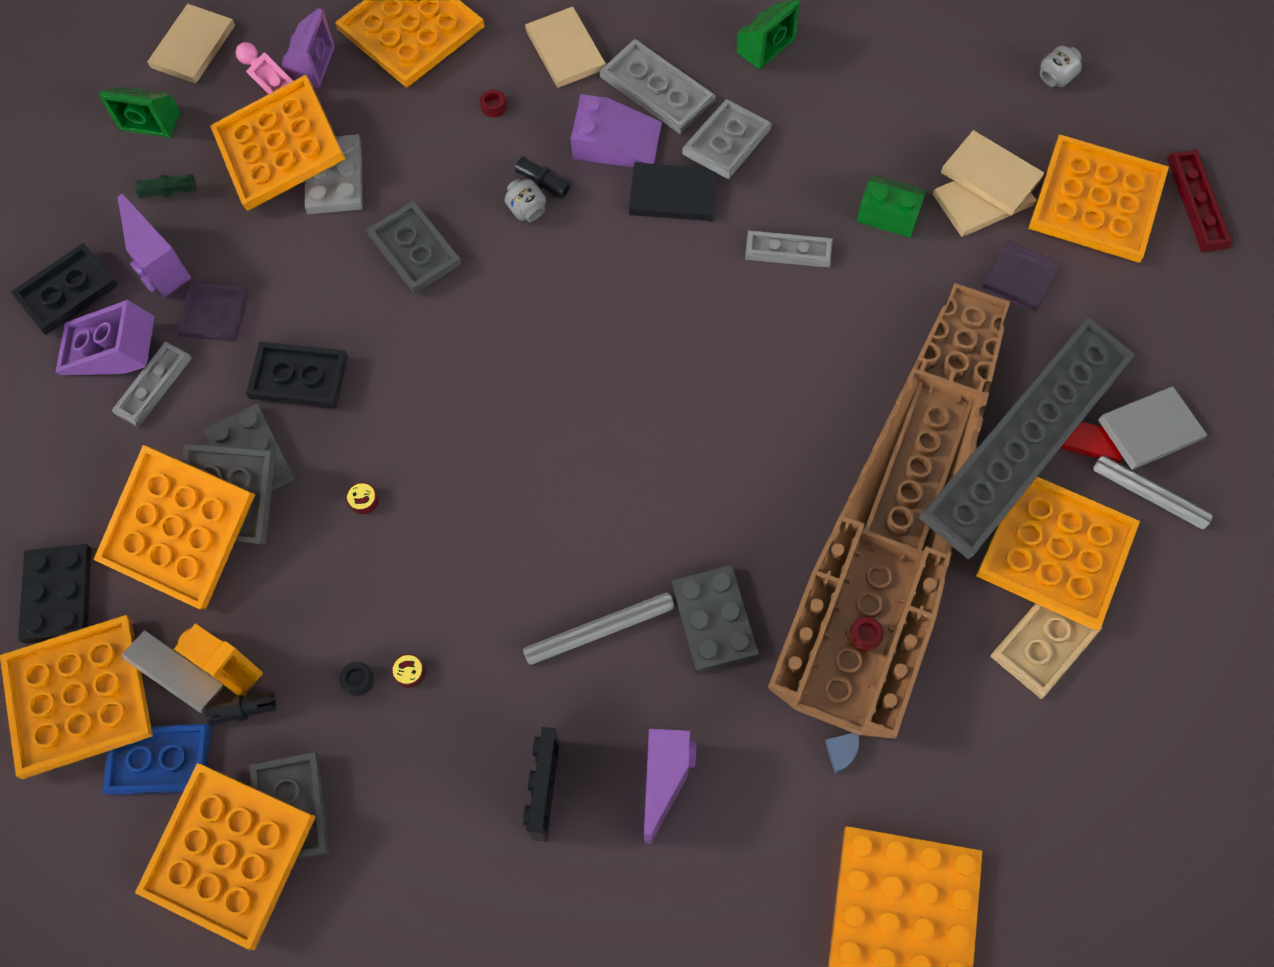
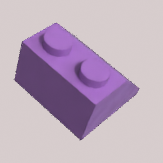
M316 9L298 23L295 34H292L290 37V46L287 54L283 55L281 62L282 70L293 81L307 75L312 86L320 88L335 48L323 9Z

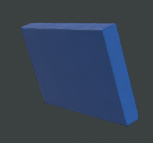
M209 724L151 726L152 737L107 751L102 794L183 793L196 764L208 766L211 726Z

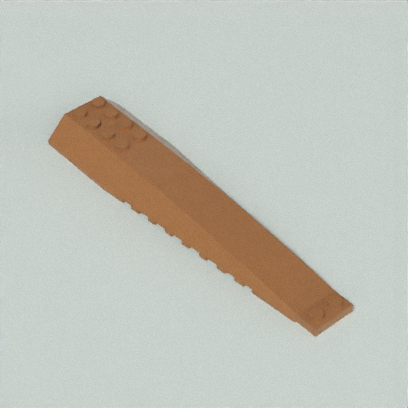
M954 283L947 304L942 307L811 573L768 685L769 690L793 709L857 735L896 739L937 618L945 576L952 554V546L919 519V516L976 450L983 414L989 396V388L993 379L1005 328L1003 322L1010 301ZM861 617H872L883 627V639L880 645L872 651H861L850 640V629L853 623Z

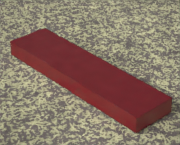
M1198 150L1170 153L1167 160L1201 253L1229 249L1233 242Z

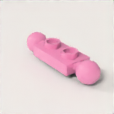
M243 42L237 46V59L243 64L251 65L246 72L268 94L293 82L265 52L258 57V51L253 44Z

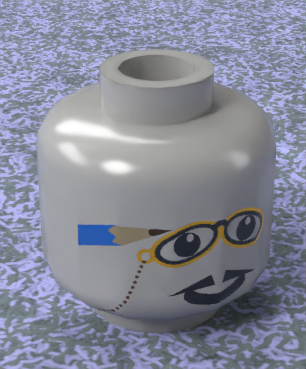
M1064 45L1056 47L1041 62L1040 76L1042 80L1050 87L1066 86L1082 70V56L1080 52L1074 47L1069 48Z
M516 179L508 185V192L505 195L504 201L518 220L531 222L544 213L546 198L533 180L526 179L521 181V179Z

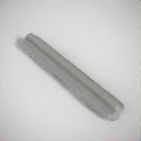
M1101 456L1094 465L1095 472L1200 529H1205L1212 520V513L1106 456Z

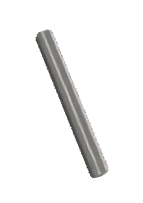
M666 592L526 646L523 649L526 661L529 665L535 664L674 609L673 599Z

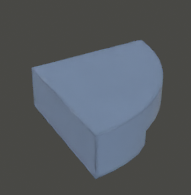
M850 733L825 740L834 774L844 770L856 757L859 749V735Z

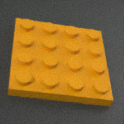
M363 0L335 22L338 31L406 88L485 27L484 19L460 0Z
M307 75L210 125L240 201L247 211L346 159Z
M1059 134L1028 229L1140 263L1144 257L1169 167Z
M143 445L94 560L200 610L206 609L255 497V493L157 449Z
M1036 477L996 527L976 577L1098 631L1104 621L1140 521L1040 477Z
M128 615L0 655L16 777L25 779L153 736L142 673L122 659V653L135 641L132 619Z
M197 763L135 893L248 950H255L316 816L204 764Z
M846 826L844 828L828 967H973L982 850Z

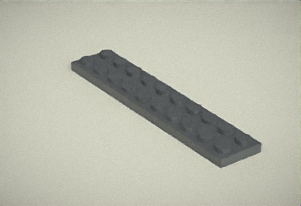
M1088 317L919 516V519L968 560L973 557L1135 354Z

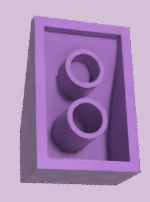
M580 94L571 135L572 159L634 167V163L655 164L662 122L612 99Z
M121 194L118 196L125 245L127 252L133 259L129 264L141 277L140 280L151 293L156 290L164 299L189 281L191 277L173 248L132 203Z
M125 300L66 322L55 373L58 375L126 374L146 367L153 333L154 316L131 301Z
M649 729L644 822L645 843H652L688 777V768H695L696 741H690V731Z

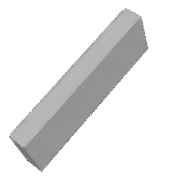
M748 230L745 260L830 268L833 238Z
M165 341L111 411L139 428L190 362L191 356Z
M145 630L122 653V659L200 713L205 710V707L223 689V684Z

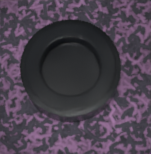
M362 662L349 663L340 674L342 688L353 696L366 694L374 683L373 672Z

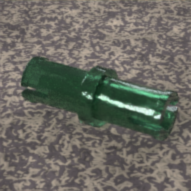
M166 174L160 175L157 179L137 180L135 182L136 186L140 185V187H135L139 198L163 195L166 198L172 197L176 193L196 191V187H192V185H196L193 174L169 177Z

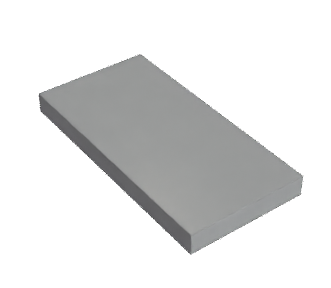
M636 39L600 70V78L679 134L685 131L715 102L716 95Z

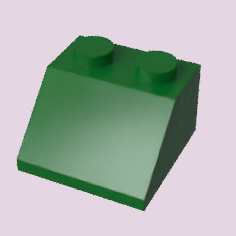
M789 0L774 3L766 11H761L752 23L742 27L738 32L736 53L757 69H762L795 40L800 1Z
M125 87L102 90L98 94L119 130L166 138L171 137L180 115V110L172 95L165 92L157 93L144 91L139 88L131 89Z
M872 175L861 201L856 222L911 238L926 190Z

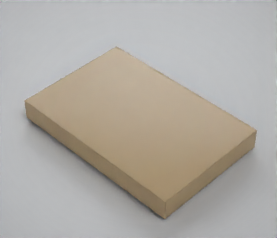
M187 4L147 62L152 69L196 84L235 27V23L231 18Z
M574 7L525 24L526 32L557 88L596 74L606 65Z
M974 130L944 164L941 170L942 174L1011 216L1044 175L1043 171Z
M955 181L936 188L933 192L934 198L961 237L1011 216ZM1032 193L1028 195L1014 214L1034 206L1036 199Z
M1035 603L990 657L1040 699H1043L1100 632L1102 627L1096 631Z

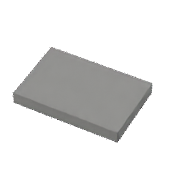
M726 99L684 145L682 154L729 179L770 132L772 123Z
M1173 386L1105 413L1098 419L1131 470L1199 442L1207 436Z

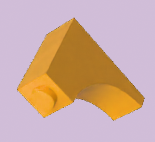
M196 623L191 629H187L182 633L178 640V645L174 648L175 651L238 696L243 695L245 697L263 674L258 667L226 641L219 640Z

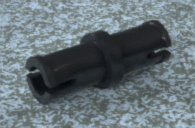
M524 156L516 163L515 172L533 180L539 189L545 188L561 199L567 195L571 186L570 182L551 173L550 168L546 166L540 167Z
M267 691L266 693L249 697L239 695L235 696L232 701L207 705L205 707V716H212V718L207 719V723L213 726L236 719L241 722L248 720L249 716L276 711V700L271 701L270 699L275 697L274 693Z

